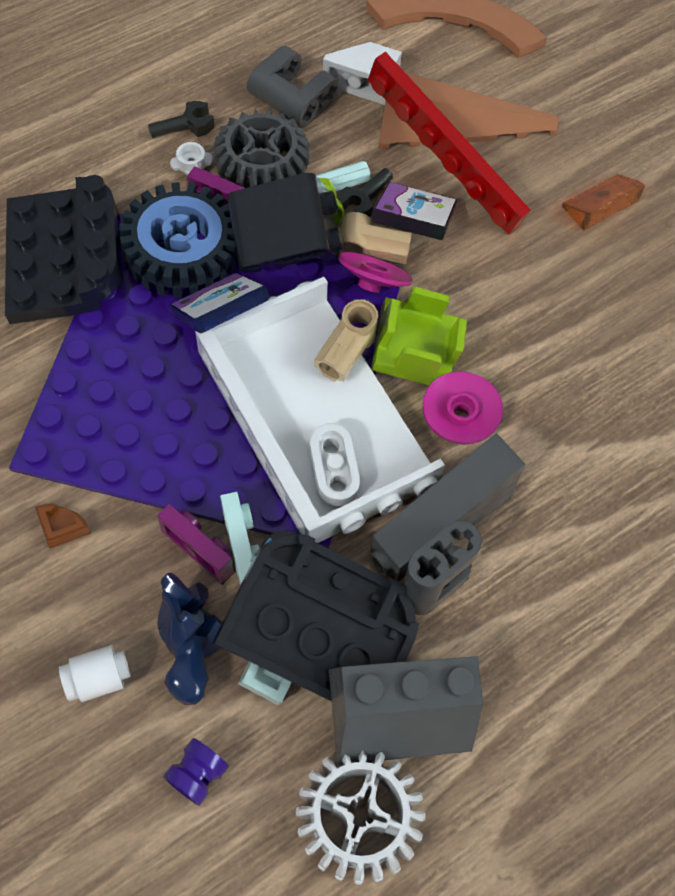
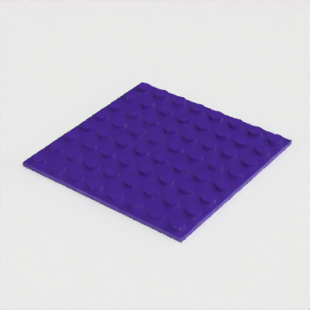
M119 213L120 269L124 277L122 288H116L107 298L100 301L101 309L74 315L9 469L13 472L162 509L170 504L179 513L186 510L194 517L225 524L220 495L237 492L240 505L248 503L254 528L248 530L267 535L276 532H289L293 535L300 534L198 352L195 331L219 322L233 312H242L254 307L268 297H277L294 290L303 282H312L322 277H325L328 282L327 301L339 320L342 319L343 309L349 302L366 300L372 303L378 311V330L383 301L386 297L397 300L400 287L382 286L379 293L365 290L358 285L360 278L348 271L341 263L327 266L320 258L277 267L273 261L261 264L262 271L254 273L241 272L239 263L235 262L236 269L233 274L237 273L263 286L197 318H193L172 305V303L189 296V288L182 289V298H174L172 288H168L166 296H161L157 294L156 284L149 291L143 287L142 279L136 282L132 277L131 270L128 271L123 257L119 231L120 223H123V214ZM197 231L199 240H203L206 238L203 234ZM158 240L156 244L165 249L164 240ZM202 285L198 286V291L204 287ZM360 322L352 324L358 328L367 326ZM376 338L374 343L361 354L370 369L372 368ZM332 536L318 544L329 549Z

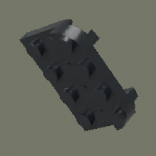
M101 176L75 177L76 188L7 198L5 316L9 324L93 312L101 309L100 301L107 298L116 288H122L124 277L120 269L118 220H120V215L113 194Z
M301 534L282 536L264 544L250 560L252 563L212 644L330 702L329 669L406 662L419 629L412 601L406 593L407 588L395 579L388 580L316 543V539Z

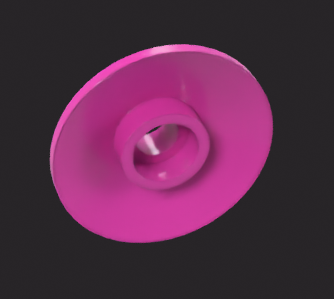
M340 253V263L348 271L360 278L358 285L365 290L379 293L382 286L404 287L411 285L412 277L395 265L360 253Z
M451 372L438 377L427 388L423 399V415L430 429L442 439L455 444L469 445L487 439L496 431L503 415L502 400L496 388L485 378L470 372ZM458 410L463 411L467 414V417L457 416L454 412Z

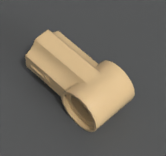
M360 212L347 213L343 217L340 229L343 234L345 249L340 250V253L354 252L377 259L406 264L412 238L411 232L376 225L369 216Z
M354 300L344 307L342 319L314 359V366L319 369L323 376L334 382L336 380L344 382L363 351L374 343L378 311L372 303L366 300ZM360 322L367 326L358 328L352 324Z

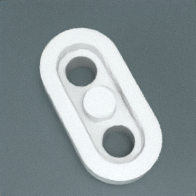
M334 423L321 425L314 430L310 439V454L317 491L324 502L333 506H344L357 497L360 486V475L352 437L348 430L341 425ZM326 446H334L338 451L328 453L324 448ZM341 483L345 486V489L335 491L331 488V485Z

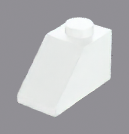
M367 42L326 54L323 58V71H327L340 80V91L385 105L386 100L373 90L368 77L376 57L386 51L400 66L402 52Z

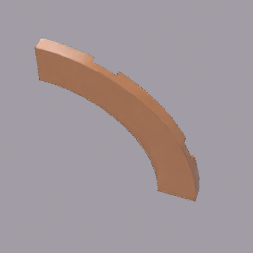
M367 0L366 10L382 29L404 23L419 22L429 17L443 18L442 22L470 27L472 24L483 28L488 33V36L502 43L517 58L545 47L547 37L524 17L490 0Z

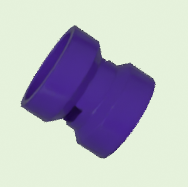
M192 738L184 748L182 762L171 765L162 777L187 799L200 806L209 795L208 784H211L215 779H221L229 765L208 746Z

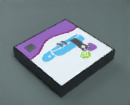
M388 182L373 208L371 221L380 225L443 240L454 214L457 199Z

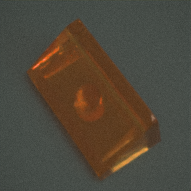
M616 174L563 202L562 207L583 230H586L638 202L645 185L640 181Z

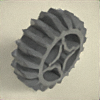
M255 108L252 115H247L241 111L239 120L229 117L227 126H220L219 136L215 137L214 163L221 178L248 188L305 173L309 165L310 145L304 129L297 126L295 119L286 120L284 112L275 116L270 109L265 114L258 113ZM242 150V153L237 156L238 151ZM283 151H286L287 154L283 157L281 153Z

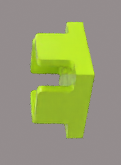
M413 287L405 301L386 297L381 305L371 370L430 386L438 377L451 373L454 363L462 354L467 319L444 313L449 305L450 297L448 295L420 287Z

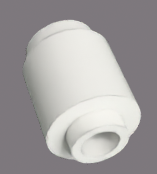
M112 645L69 658L68 664L59 666L61 683L69 702L79 699L82 703L124 689L123 679L131 677L124 651L115 653Z

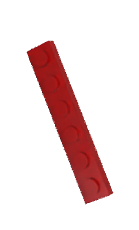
M386 51L376 57L368 77L373 90L391 105L399 119L411 127L418 135L421 143L431 149L441 160L444 168L462 183L470 197L477 200L490 214L492 221L496 225L502 227L508 235L518 229L531 209Z

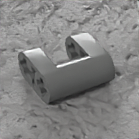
M281 46L252 71L247 81V91L278 112H284L287 118L295 119L296 123L301 127H305L332 104L340 91L341 82L327 71H321L302 88H299L290 81L300 69L301 55L287 46Z
M456 521L447 525L411 556L403 585L407 588L406 593L412 601L415 615H426L433 611L468 579L472 562L477 557L482 544L480 532L471 523ZM453 537L457 540H462L464 537L468 539L467 551L462 547L452 545Z

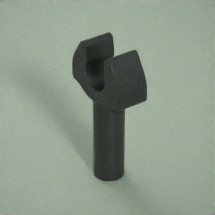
M202 101L187 102L183 115L148 124L152 138L184 129H190L197 137L208 134L215 127L214 116L209 115L208 103Z
M383 168L361 190L345 187L339 195L344 211L350 205H357L353 212H360L371 217L374 204L370 200L393 179L391 171Z

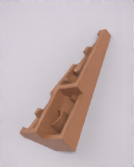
M405 72L468 142L496 140L498 135L516 134L517 138H526L528 133L548 131L550 136L556 135L559 122L558 116ZM386 101L378 148L389 149L390 144L407 142L410 143V147L420 146L421 141L418 135L406 122L399 119L395 110Z

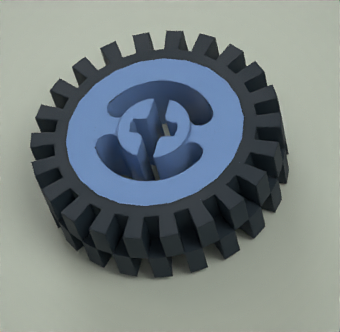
M180 182L171 183L172 192L166 193L162 184L155 187L156 197H153L147 190L141 194L142 203L134 199L130 203L131 212L125 210L122 216L123 223H120L119 231L125 265L128 271L131 270L135 281L138 282L142 279L143 287L149 291L156 284L157 294L161 296H166L168 288H172L173 297L182 298V289L189 288L191 295L198 291V286L200 285L206 288L214 284V280L218 282L226 278V272L232 275L236 269L235 262H238L229 206L228 204L224 205V197L217 193L212 198L211 189L205 186L200 194H197L196 184L188 183L187 190L180 191ZM197 231L203 234L206 238L203 240H199ZM164 240L165 249L157 245L156 242Z

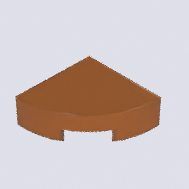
M44 504L35 507L50 549L91 533L86 521L77 512L58 507L55 504Z

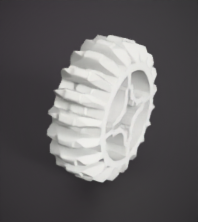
M364 751L359 755V762L351 763L350 757L345 754L342 759L343 765L339 768L327 757L322 761L323 769L327 774L326 777L314 770L309 773L308 778L317 787V790L310 788H301L299 796L304 801L312 803V805L296 808L297 818L311 820V823L298 828L299 838H307L314 835L316 839L305 848V853L307 856H312L322 849L325 855L320 860L318 868L323 872L329 867L332 860L337 862L339 866L335 873V879L338 881L344 879L348 867L355 869L353 878L355 885L363 883L364 869L370 868L374 882H381L383 880L381 864L385 863L392 874H397L401 868L394 855L397 853L408 861L414 856L413 850L404 841L408 840L413 843H419L422 840L423 834L419 830L410 827V824L423 823L426 819L425 813L410 809L411 806H415L423 800L422 793L406 794L405 790L414 783V777L407 775L399 781L395 776L398 774L402 764L397 760L392 763L389 770L381 767L385 759V755L382 752L376 755L374 763L366 762L367 755ZM356 777L365 778L363 787L355 796L345 797L337 795L334 797L327 794L341 781ZM378 784L384 786L395 800L399 821L391 819V815L382 811L377 805L375 797ZM368 793L367 815L373 818V822L369 824L365 820L363 827L359 826L356 837L352 838L354 815L347 811L351 806L356 810L357 805L362 804L365 794ZM321 808L332 812L331 815L341 820L345 826L346 834L341 849L332 843L324 831L320 815ZM378 833L383 835L386 833L395 837L388 847L378 853L365 856L355 855L359 841L365 834Z

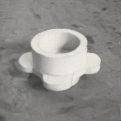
M187 142L178 147L176 157L171 159L170 165L174 171L180 170L188 175L194 166L204 169L206 166L211 165L213 158L210 153L205 152L200 144Z

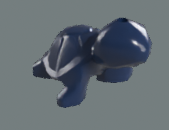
M167 573L161 579L163 601L158 615L157 626L162 640L166 643L170 653L175 656V661L168 671L164 683L170 694L180 703L196 705L205 697V688L209 679L204 658L220 649V647L212 644L222 621L214 614L211 616L203 608L209 595L207 587L198 582L187 588L176 575Z

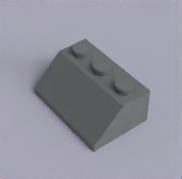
M478 656L346 666L329 669L337 765H343L342 759L345 754L350 757L351 763L359 762V755L362 751L367 755L366 762H374L376 755L380 752L385 755L384 760L472 752L483 707Z

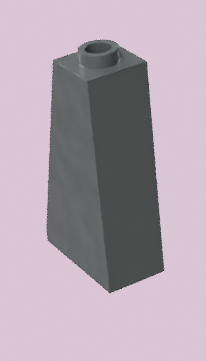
M497 433L494 434L372 536L370 559L376 569L383 575L389 574L392 579L399 582L406 575L411 556L447 525L456 521H465L475 526L510 500L525 467V463Z

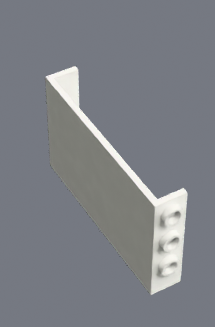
M325 277L312 282H303L294 290L277 297H268L254 307L242 312H233L223 320L195 331L198 352L292 520L301 535L315 538L316 543L341 531L344 534L354 532L364 525L366 519L378 513L387 515L394 512L403 504L404 500L414 495L421 496L442 478L445 467L441 458L430 463L362 355L344 382L339 380L334 382L323 376L319 369L314 366V359L340 322L327 301L328 282ZM328 423L341 425L350 433L360 475L357 497L344 506H333L324 502L318 494L310 454V439L316 428ZM326 446L324 448L328 453L338 451L334 446ZM334 483L331 485V488L335 491H342L345 489V486L341 483Z

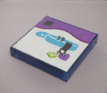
M236 272L170 304L174 317L202 334L268 301L270 296L264 284Z

